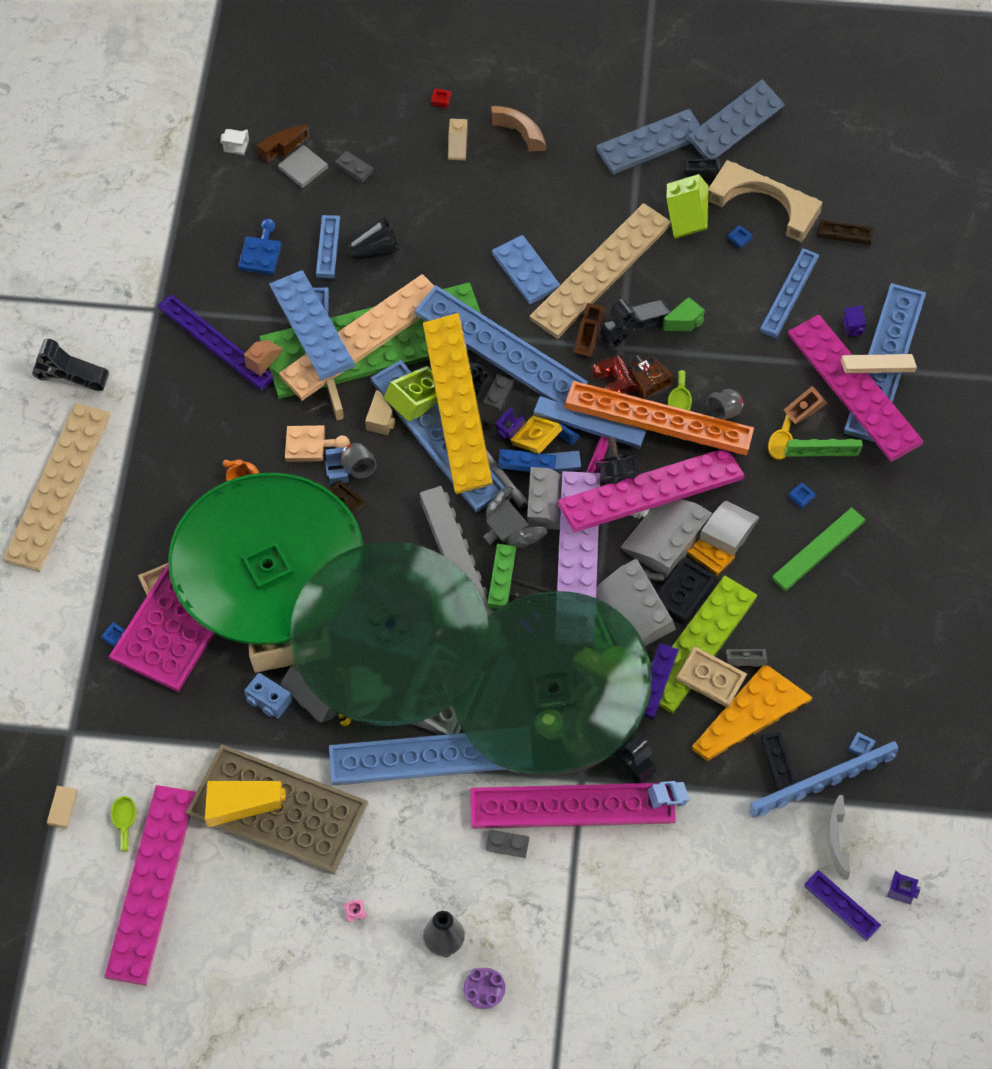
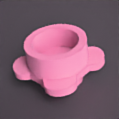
M353 900L344 904V909L347 911V921L353 922L355 919H365L366 912L363 909L364 902L362 900Z

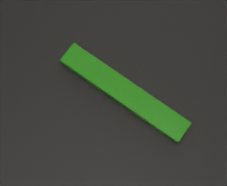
M851 507L772 576V580L786 592L862 526L866 519Z

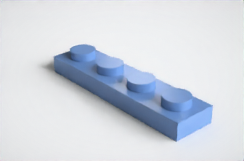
M322 215L316 269L317 278H335L340 216Z

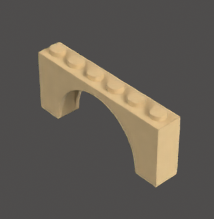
M728 160L708 188V201L720 207H723L731 198L748 192L764 193L776 198L783 204L789 215L790 221L787 225L786 236L801 243L821 213L822 201H819L817 198L810 197L801 191L794 190L785 184L778 183L769 177L762 176L753 170L746 169Z

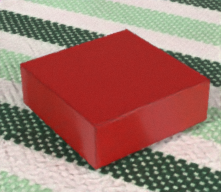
M434 88L431 106L448 108L451 91Z

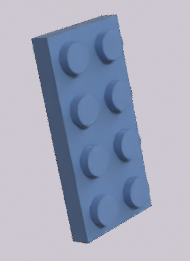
M523 235L492 250V255L529 305L552 294L560 286L559 282Z

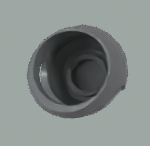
M723 389L720 393L714 392L707 397L706 407L715 418L723 420L732 419L741 412L743 399L736 390ZM713 398L720 401L724 409L723 412L715 410L712 404Z
M352 443L342 451L341 463L344 469L352 476L362 479L370 476L376 470L377 463L374 455L361 443ZM367 458L372 459V463L366 471L357 473L353 470V468L363 464Z

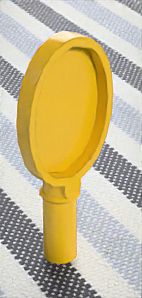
M787 414L781 430L774 432L768 443L769 454L774 459H784V449L787 441L793 440L792 435L789 433L792 420Z

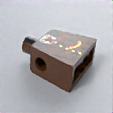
M639 355L632 358L631 364L634 367L631 368L630 377L642 399H648L672 385L673 374L654 357L644 361Z

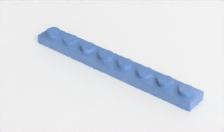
M895 741L784 788L752 802L749 812L753 818L758 815L760 817L765 816L770 810L774 808L781 809L793 800H802L811 792L818 793L825 786L830 784L833 786L840 783L846 777L852 778L857 776L862 770H871L883 761L890 762L896 757L899 747Z

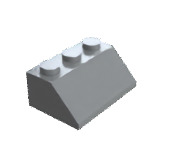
M531 467L527 523L529 527H546L547 529L560 530L561 510L558 506V500L561 499L562 475L550 468Z

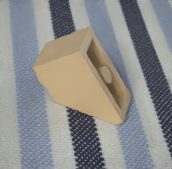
M450 119L448 160H466L467 119Z
M376 390L365 420L366 431L388 436L389 430L394 428L395 418H393L392 409L383 398L381 392Z

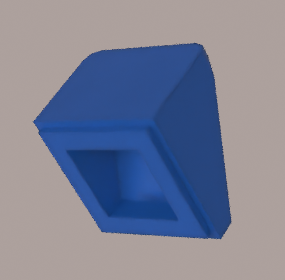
M560 423L562 430L558 436L573 445L580 438V435L568 426Z

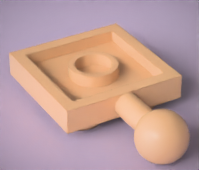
M324 425L287 426L285 461H323L324 447L345 448L350 445V441L343 435L338 436L336 439L325 440Z

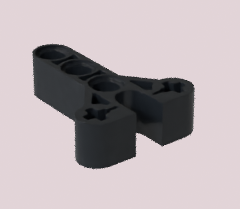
M620 299L612 305L608 313L612 321L603 324L600 334L610 348H615L636 331L662 325L664 317L671 311L663 300L631 307L624 299Z
M44 339L32 375L39 380L62 378L96 391H103L109 377V371L103 367L70 356L53 339Z
M602 715L587 727L590 735L621 761L636 783H645L657 773L655 763L648 758L652 755L650 745L642 735L630 736L605 715Z

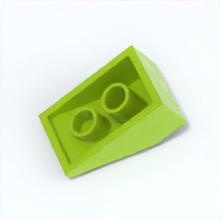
M698 174L667 184V204L674 238L706 230L708 220V185Z
M428 366L391 381L383 397L408 422L422 416L438 403L432 370Z

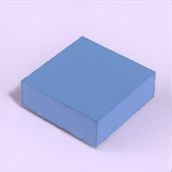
M857 732L848 751L861 756L870 752L876 741Z

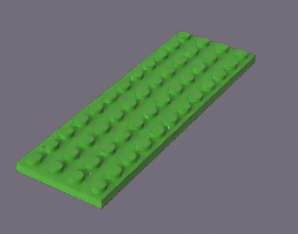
M470 282L443 289L481 313ZM374 307L332 317L330 320L336 331L339 332ZM420 318L357 362L355 367L344 371L334 378L335 384L377 374L400 360L406 366L430 360L423 322L426 321ZM289 328L260 336V341L269 340L283 349L282 353L269 366L270 373L274 376L273 383L278 399L296 395L279 377V372L306 354L294 330Z

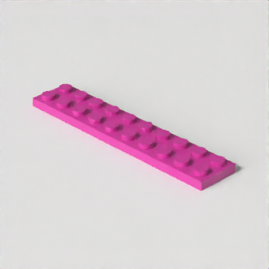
M820 315L788 331V336L890 462L923 445L921 437L868 373H845L841 357L842 355L852 354Z
M720 449L640 474L634 479L627 478L619 483L607 484L559 499L558 506L575 533L743 480L744 473L731 453Z
M658 783L470 788L471 829L669 824L676 821L675 805L662 804L659 808L653 809L647 790L652 785ZM665 785L671 802H674L670 786Z
M160 785L155 786L105 972L106 979L147 986L190 820L186 812L196 794L195 791Z

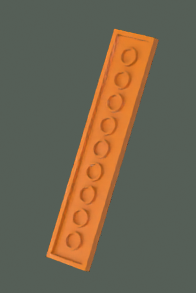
M573 381L565 403V408L572 411L743 455L748 454L754 427Z

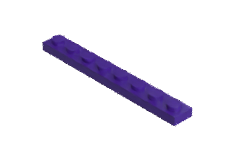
M172 294L158 304L160 311L260 391L273 381L274 376L267 370L260 376L248 369L245 365V353Z

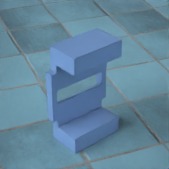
M344 447L326 450L327 461H325L330 484H335L339 480L343 483L349 482L348 475L350 473L345 469L328 470V467L342 465L341 455Z
M659 782L647 790L653 809L659 808L662 804L685 806L690 800L684 782ZM665 785L670 786L674 802H671Z

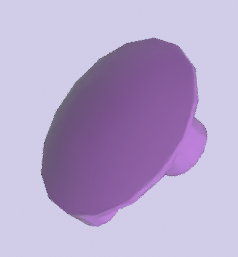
M491 968L473 969L464 983V994L468 1002L479 1009L495 1007L502 1001L505 995L503 976Z

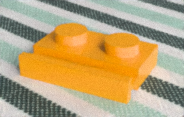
M700 538L687 551L688 556L716 576L735 558V555L732 556L700 540Z

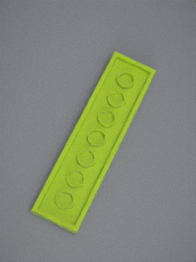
M727 576L722 578L672 646L679 650L660 701V707L671 714L675 712L691 690L688 686L676 681V677L694 646L715 657L755 602L757 594Z

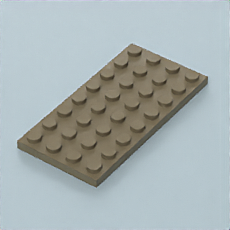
M221 744L186 815L206 824L207 781H281L282 788H286V801H282V808L213 827L335 874L368 806V801Z

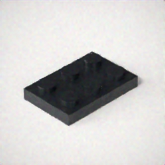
M683 558L658 592V596L670 615L686 623L716 581V576Z

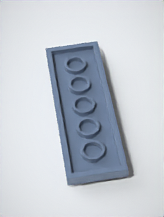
M762 79L689 134L687 139L704 159L718 158L781 110L785 104Z
M687 109L597 145V151L611 173L616 174L691 144L687 139L688 135L701 125L691 110Z

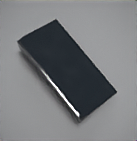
M719 158L684 159L685 178L699 174L703 180H714L720 172Z

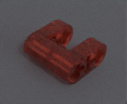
M615 356L600 361L591 367V372L595 379H601L610 375L614 376L616 382L606 385L603 389L628 395L633 393L638 387L622 356Z

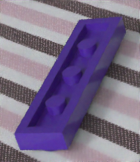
M662 643L659 644L635 709V714L654 720L675 663L678 648Z
M817 870L805 882L804 887L866 942L880 929L881 924L821 871Z

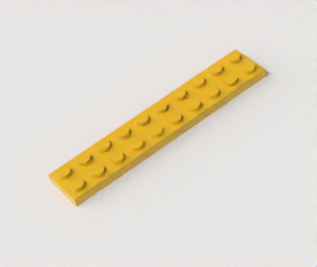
M456 313L423 322L455 492L460 494L493 485L460 315Z

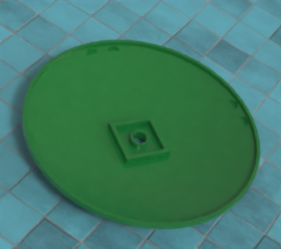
M257 473L238 477L220 484L200 497L187 510L173 534L168 565L172 586L179 602L187 613L201 626L220 637L235 642L272 645L297 640L321 629L345 608L360 582L362 575L360 571H363L364 547L359 526L347 506L331 491L309 479L295 475ZM270 562L273 566L266 569L262 567L263 564Z

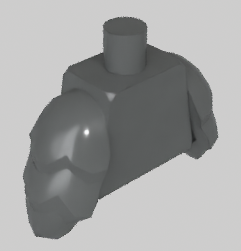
M512 487L504 488L488 504L486 523L490 531L483 536L488 545H491L498 539L501 544L525 548L529 544L537 543L547 534L546 527H529V524L509 502L513 493Z

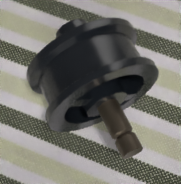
M615 437L607 438L611 456L595 462V465L599 466L601 476L599 481H602V484H615L624 478L634 479L637 477L640 471L635 466L634 458L636 453L619 455L617 445L615 444Z

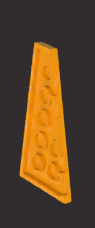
M768 665L762 666L733 699L729 708L726 707L694 743L692 750L706 761H709L728 750L729 747L737 742H742L751 734H756L780 720L782 716L789 712H794L803 704L811 702L812 697Z

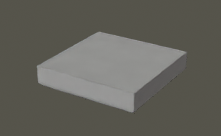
M303 145L282 161L278 168L304 188L328 169V164Z

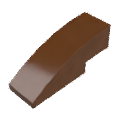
M307 124L294 126L267 137L257 144L258 156L267 163L280 153L286 157L310 137L309 126Z
M587 303L574 354L592 357L605 315L604 306Z

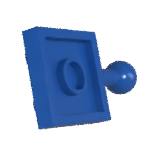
M265 219L261 223L263 230L261 238L246 236L238 265L241 271L274 275L282 243L281 241L268 240L270 233L275 229V223L271 219Z

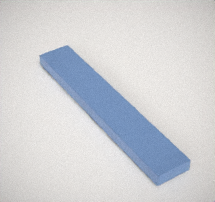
M802 248L760 328V333L777 339L819 258V254Z
M541 396L534 409L533 415L601 437H615L617 442L639 449L646 434L644 429L566 409L563 403Z

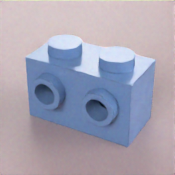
M260 673L256 675L244 690L246 701L254 707L257 705L266 715L274 716L277 719L292 702L291 692Z

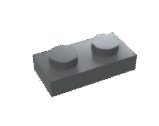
M345 151L335 161L336 167L361 183L373 173V167L348 151Z
M497 374L483 401V406L500 412L515 384V380Z
M726 649L727 664L733 667L767 666L766 649Z
M489 829L486 851L526 858L530 836Z

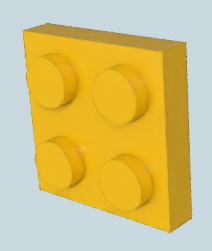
M533 415L510 441L514 446L540 454L561 432L562 427L558 423Z

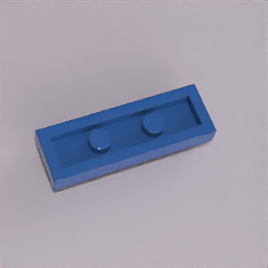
M500 449L498 468L531 472V467L550 468L555 471L557 455Z

